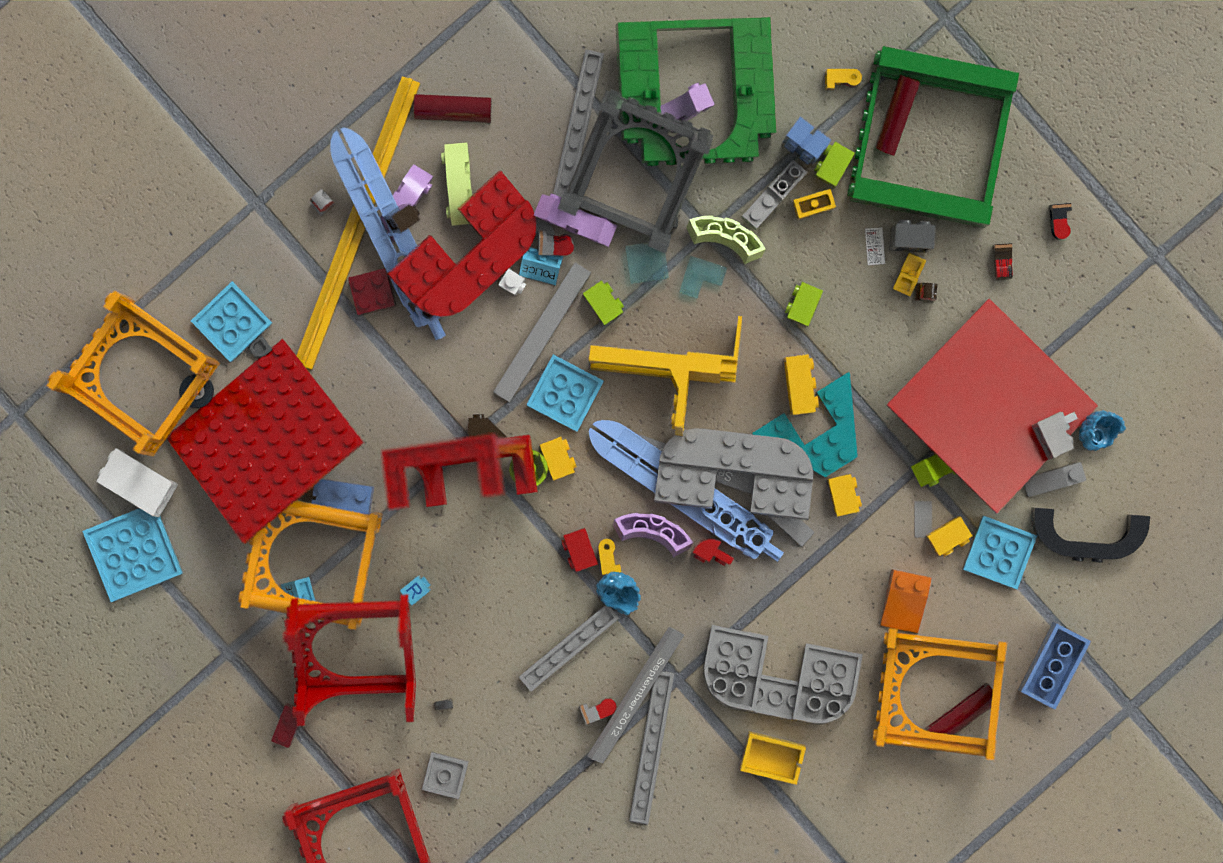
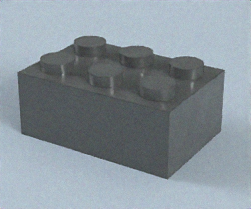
M899 220L890 228L889 251L930 252L934 249L935 225H930L931 222L919 221L917 224H911L910 220Z

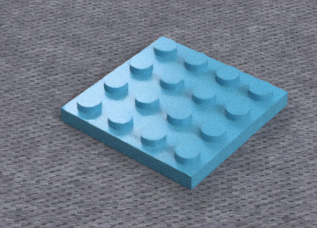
M139 508L82 531L110 602L183 574L161 516H152Z

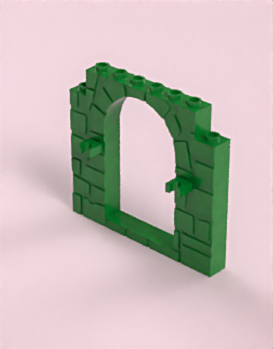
M770 17L618 22L615 25L618 84L621 97L626 99L629 97L639 101L640 105L645 107L646 105L653 106L660 113L657 31L730 29L734 104L733 126L725 141L718 147L711 149L708 155L704 154L701 161L704 160V164L716 163V160H723V163H733L735 159H742V162H753V158L759 157L758 135H760V138H771V135L777 133ZM625 111L620 112V121L623 124L629 122V116ZM633 115V120H634V121H636V122H640V121H641V118H640V117H639V118H636L635 115ZM655 123L652 124V126H653L654 128H656V127L658 126V125L655 124ZM632 127L621 131V140L627 141V144H636L638 140H641L642 163H647V166H658L659 162H666V165H677L676 155L672 146L658 132L643 127ZM689 150L680 152V156L685 158V153L688 154Z

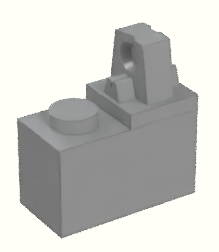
M1059 412L1032 425L1048 460L1074 449L1073 439L1067 434L1066 430L1070 428L1068 423L1078 419L1075 412L1064 416L1063 412Z

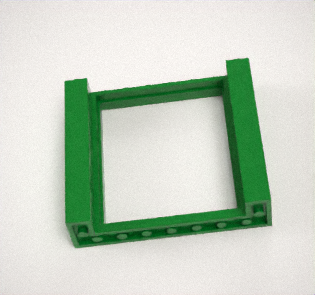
M882 46L880 51L877 50L874 56L873 64L876 65L875 72H871L869 83L872 84V89L867 92L866 102L869 105L868 110L864 109L862 121H865L864 129L860 128L858 140H861L860 148H856L855 159H858L857 165L853 166L851 177L854 178V181L849 185L847 196H850V202L982 228L989 226L993 211L991 204L1012 97L1016 92L1020 73ZM902 74L917 79L920 82L919 85L1001 101L982 201L861 177L880 77L898 80L899 75Z

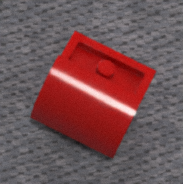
M714 538L699 541L692 550L695 553L693 557L703 563L706 560L710 562L713 556H715L714 560L723 566L726 563L731 565L734 560L732 556L718 549L721 541Z

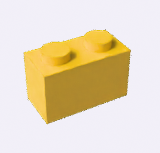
M831 189L792 201L797 220L836 208Z
M558 437L540 444L553 481L575 473L574 468H577L573 457L569 458L567 451L570 450L567 439L563 440L562 437Z
M851 474L827 479L835 515L838 517L860 512L859 507H862L860 496H856L855 488H858L856 478L852 477Z
M957 516L927 534L926 537L936 554L945 557L953 552L952 548L959 545L962 547L969 543V538L972 537V534L961 516Z

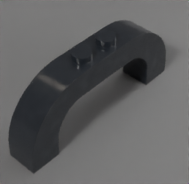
M1032 507V526L1038 540L1048 550L1056 554L1072 557L1073 561H1084V558H1091V562L1103 563V559H1120L1134 553L1147 537L1150 516L1127 514L1126 531L1114 543L1067 541L1061 538L1054 528V509Z

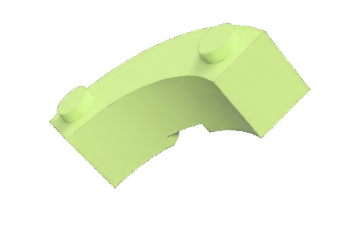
M468 143L445 144V152L441 153L442 164H446L449 207H446L447 218H451L452 226L469 224L458 211V208L472 196Z
M713 216L696 217L690 219L686 227L694 244L701 242L723 244L734 250L741 257L744 264L761 258L766 250L762 242L751 230H747L739 222L729 218L724 219Z

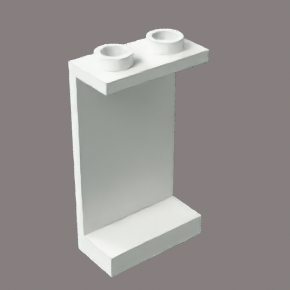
M117 448L109 454L108 462L99 471V478L96 481L155 517H160L178 486L176 482L166 479L125 454V451Z

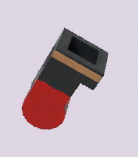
M1071 203L1049 205L1051 233L1057 240L1065 239L1071 233L1070 226L1067 223V212L1072 211Z

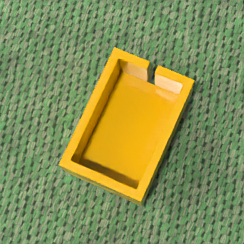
M809 354L783 358L790 415L816 412V408H819L818 396L814 397L813 389H816V379L811 375V370L814 369L813 358H809Z
M749 731L740 764V771L797 785L801 767L796 765V763L802 764L806 746Z

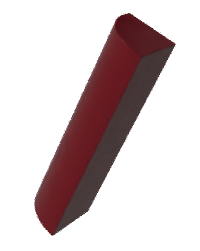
M902 74L899 75L875 144L876 149L895 156L920 84L917 79Z
M414 94V119L491 123L492 98Z
M985 683L925 729L934 733L957 734L991 708L993 689L988 683Z

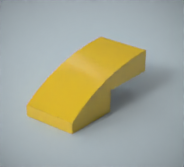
M909 252L893 289L911 296L926 263V259Z

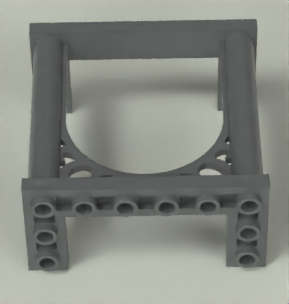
M606 90L599 106L600 112L558 209L576 216L579 207L649 235L648 246L666 253L670 244L673 225L704 154L708 155L711 149L714 135L706 128H695L689 121L682 120L681 122L676 120L675 116L665 112L662 114L657 112V109L653 106L646 105L645 107L640 105L639 101L629 97L626 99L621 97V94L617 91L610 90L609 92ZM625 111L628 114L629 122L627 124H623L619 120V112ZM633 115H635L636 118H639V117H640V118H641V121H640V122L634 121V120H633ZM613 119L615 123L618 125L616 129L611 128V126L614 124L612 122ZM655 123V124H657L658 126H657L656 128H654V127L652 126V124ZM643 127L658 132L670 143L676 155V176L655 225L584 196L604 146L616 133L627 128ZM672 130V133L678 134L672 137L668 134V132ZM680 137H687L689 143L684 147H679L676 145V140ZM689 150L688 154L685 153V158L680 156V152Z

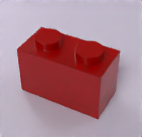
M586 528L563 535L564 539L561 542L564 550H569L571 557L568 558L571 569L575 568L577 572L598 564Z

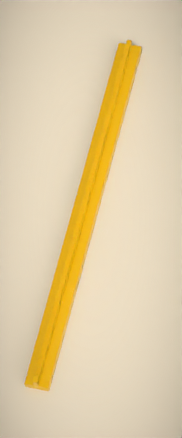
M403 76L373 152V156L384 179L412 108L414 94H417L420 86L419 82ZM366 183L364 185L375 206L376 201ZM354 205L297 353V357L303 365L312 370L366 229Z

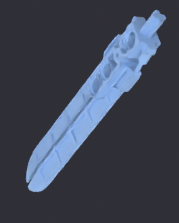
M340 128L352 154L349 155L338 131H335L330 144L331 157L388 273L399 263L398 257H406L417 244L409 228L402 233H393L387 224L390 230L389 233L387 232L377 211L380 210L382 215L385 216L397 208L398 205L365 140L348 128ZM353 157L355 158L359 166V169L365 179L363 181L351 159ZM366 183L378 205L376 207L374 206L364 185ZM391 236H393L400 251H396L390 238ZM392 281L403 306L410 313L409 316L415 323V326L421 327L428 324L435 340L446 336L438 320L443 316H425L423 311L415 307L416 312H413L408 305L410 300Z
M610 420L595 421L592 425L614 439L612 443L590 428L589 437L595 450L604 459L655 493L658 474L641 463L640 460H644L658 470L662 451L618 422ZM617 442L637 455V459L616 445ZM714 489L713 505L715 510L713 513H707L705 508L671 504L731 547L742 551V554L752 559H756L761 552H764L778 562L784 553L769 542L773 536V530L717 489ZM722 514L730 516L728 524L721 522L720 517ZM752 519L759 525V529L756 527L747 528L746 523ZM755 535L760 536L762 539L760 546H755L752 543V538ZM741 536L743 544L747 547L743 548L735 544L736 537Z

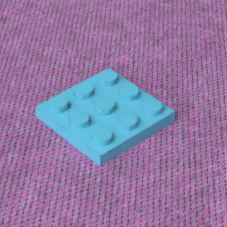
M233 281L191 320L230 363L272 324L269 318Z
M553 354L527 406L578 432L604 381Z
M982 515L963 570L1018 590L1037 535Z

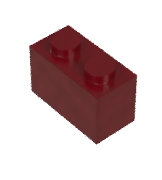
M289 703L284 706L271 742L287 748L292 746L299 728L297 726V719L293 718L294 705Z

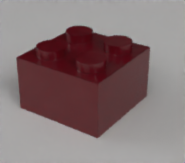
M385 268L348 277L358 316L397 307L390 279Z

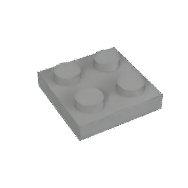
M431 752L422 790L459 799L469 761Z

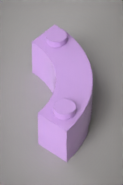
M696 83L689 86V90L681 96L661 105V113H670L675 116L676 120L688 121L696 117L700 111L705 112L715 104L706 83L703 85Z
M413 164L403 178L399 188L393 194L397 205L411 204V206H416L423 194L427 195L432 188L430 182L433 176ZM381 215L380 218L387 232L389 233L390 230L385 222V219L383 218V215ZM391 236L390 238H391L392 242L394 243L395 240H394L393 236Z
M542 194L534 216L571 233L609 247L617 225L611 223L610 219L603 216L597 217L579 209L576 216L558 209L561 197L550 194V196Z
M632 513L618 517L613 522V527L621 541L635 537L649 538L665 546L673 557L690 549L693 544L683 529L659 515Z

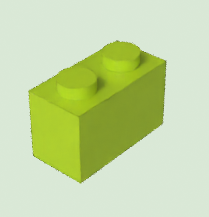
M834 142L833 145L829 144L824 152L826 158L823 162L819 161L814 169L817 172L815 177L835 188L855 153L837 142Z
M601 280L585 291L583 295L605 326L623 313L622 308H624V305L619 298L614 299L611 295L613 290L608 282L604 284Z
M801 282L800 286L796 284L792 293L795 296L793 303L789 302L785 313H787L786 318L808 327L823 290Z

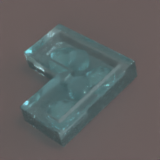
M691 256L679 293L698 298L703 281L722 286L727 267Z

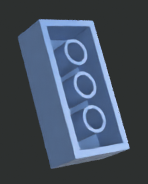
M1053 622L1018 690L1056 710L1091 641Z

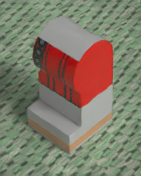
M323 189L310 199V204L321 217L336 205Z
M539 230L538 255L566 256L573 252V239L570 235L547 236L546 231Z
M605 698L600 704L589 708L587 703L579 706L586 725L614 714L617 709L616 702L612 698Z

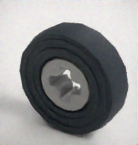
M198 374L189 375L182 381L179 389L180 397H182ZM210 380L207 381L200 391L201 395H197L189 407L201 408L211 402L214 396V387Z

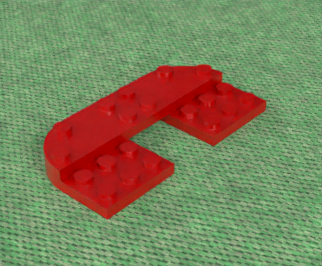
M498 171L458 208V211L482 238L459 262L455 264L431 235H428L387 273L411 303L421 311L435 316H451L463 311L519 260L533 243L536 234L534 210L529 201L522 197L502 171Z

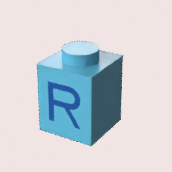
M417 576L402 588L400 592L403 595L408 594L409 603L413 605L431 591L429 588L431 584L424 576L422 578Z

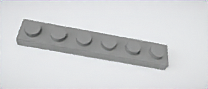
M604 605L522 673L519 678L530 691H533L616 622L619 616L611 607Z

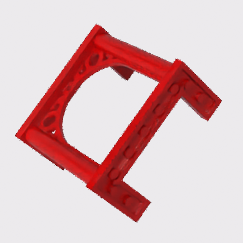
M496 434L381 450L388 510L410 507L405 467H413L420 473L424 483L426 507L447 505L442 466L478 462L482 497L502 495L503 486L499 459L512 457L517 495L538 492L530 435L496 438Z
M408 594L400 595V601L299 604V598H291L290 606L286 607L288 619H285L286 631L283 632V641L287 643L288 651H292V663H296V666H294V678H298L295 684L296 693L298 694H294V705L296 706H293V718L297 719V726H305L308 713L318 703L331 697L349 694L406 693V722H414L416 675ZM399 617V648L403 647L406 675L343 676L333 673L324 668L315 658L312 650L313 639L321 628L337 620ZM312 622L315 628H308L305 625ZM313 670H319L321 672L316 677H311L309 675V673Z
M400 769L393 770L389 775L300 805L298 802L291 804L284 811V816H282L285 827H289L290 831L293 830L295 839L300 841L301 847H299L301 857L305 858L307 863H327L323 856L321 839L329 819L346 807L392 792L393 796L398 795L420 863H431ZM319 814V816H321L322 814H325V819L321 820L319 817L315 815ZM310 820L316 821L320 829L318 831L310 830L307 827V822ZM309 835H315L316 838H317V841H316L315 843H313V842H312L313 839H312V837L309 836ZM316 855H321V859H316Z

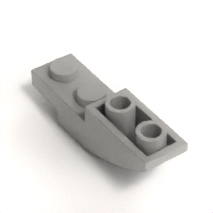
M792 160L741 218L756 230L807 172Z

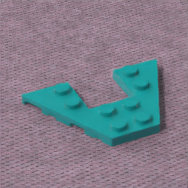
M847 372L816 392L837 424L804 445L791 422L783 413L754 431L752 435L777 437L794 442L809 457L813 471L823 477L829 476L858 457L850 372Z

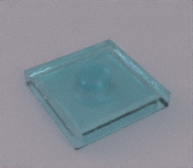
M648 243L625 246L631 284L669 279L665 253L649 247Z

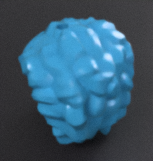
M1096 411L1087 416L1086 420L1081 424L1079 440L1083 443L1084 448L1089 451H1097L1100 448L1111 446L1117 435L1125 431V421H1123L1121 416L1113 412Z
M610 572L597 583L596 592L606 607H612L625 615H629L638 609V601H641L640 590L636 586L634 579L629 575H625L622 572Z

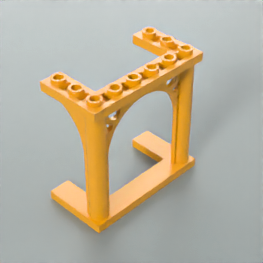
M114 290L113 293L108 294L105 299L106 303L103 306L111 311L104 318L105 323L93 333L92 341L83 347L82 355L71 364L70 372L66 373L60 370L53 372L49 376V383L46 386L53 391L73 396L137 444L133 450L139 454L154 457L217 369L220 362L203 354L134 304L135 301L132 298ZM122 320H126L129 323L127 333H122L120 330ZM134 322L137 324L136 327H140V330L137 332L134 331ZM116 330L118 335L115 338H112L111 335H114V332ZM143 336L157 341L191 366L190 370L198 374L155 435L112 404L105 396L100 384V366L105 354L118 341L128 337ZM92 361L96 363L93 369L88 368L92 365ZM93 373V381L88 383L82 381L83 374ZM94 385L97 387L95 392L92 388L90 390L87 388L92 387Z
M296 500L278 515L281 521L279 528H275L269 523L250 539L252 551L247 554L246 564H249L248 571L243 574L242 583H245L244 590L240 591L238 602L241 603V608L249 609L255 607L286 613V607L290 606L291 598H297L283 591L273 579L269 568V552L273 541L282 530L294 523L303 521L367 532L353 602H362L375 535L380 531L383 513L374 512L368 515ZM282 513L286 514V517L291 516V520L286 522ZM266 527L272 530L271 537L266 536V534H268V530ZM263 549L267 550V553L265 555L262 554ZM261 566L264 567L265 573L257 576L261 571L259 568ZM262 578H267L269 580L268 587L260 590L257 582ZM272 588L276 589V595L272 592L271 595L266 594ZM299 598V604L322 603ZM342 619L332 623L347 625L348 629L356 630L361 626L362 619Z
M889 628V633L885 632L884 644L888 648V653L883 655V664H886V670L881 673L880 683H884L883 691H879L878 702L882 703L881 710H877L876 722L880 723L878 729H874L873 741H876V745L885 746V744L953 752L984 756L985 759L994 760L1007 642H998V645L903 634L898 633L897 629ZM910 650H914V653L919 652V656L913 657ZM899 652H905L909 656L910 662L907 665L902 664L898 660ZM930 656H949L996 662L988 739L934 733L916 726L905 714L900 700L901 683L910 667L919 660ZM895 663L902 668L901 674L895 673L897 671ZM897 686L898 691L894 692L892 688ZM897 704V711L889 714V712L893 709V706L891 705ZM895 715H901L903 717L902 723L896 727L891 726V718ZM906 724L910 725V731L907 729H905V731H901V729H903Z

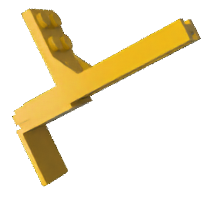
M738 316L734 357L687 352V355L591 345L589 354L590 369L671 378L678 395L675 394L674 410L676 413H672L671 425L672 429H675V435L683 436L689 380L719 384L720 381L732 383L736 381L742 316Z

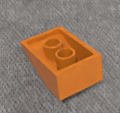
M892 569L880 625L918 633L932 578Z

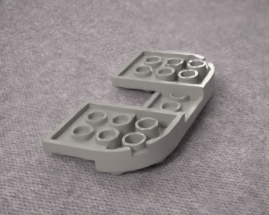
M697 428L685 430L683 436L675 435L667 442L661 452L655 502L712 509L717 470L755 474L750 514L808 520L813 468L805 451L792 441L777 437Z
M715 625L711 626L703 675L710 694L722 705L736 710L814 725L835 721L852 705L856 695L863 654L806 643L799 682L762 675L768 636Z

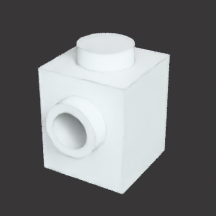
M508 269L499 286L516 296L517 293L521 294L526 286L524 283L525 278Z

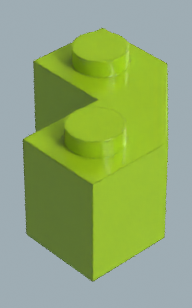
M936 454L911 466L921 487L927 484L929 487L940 483L939 478L953 472Z

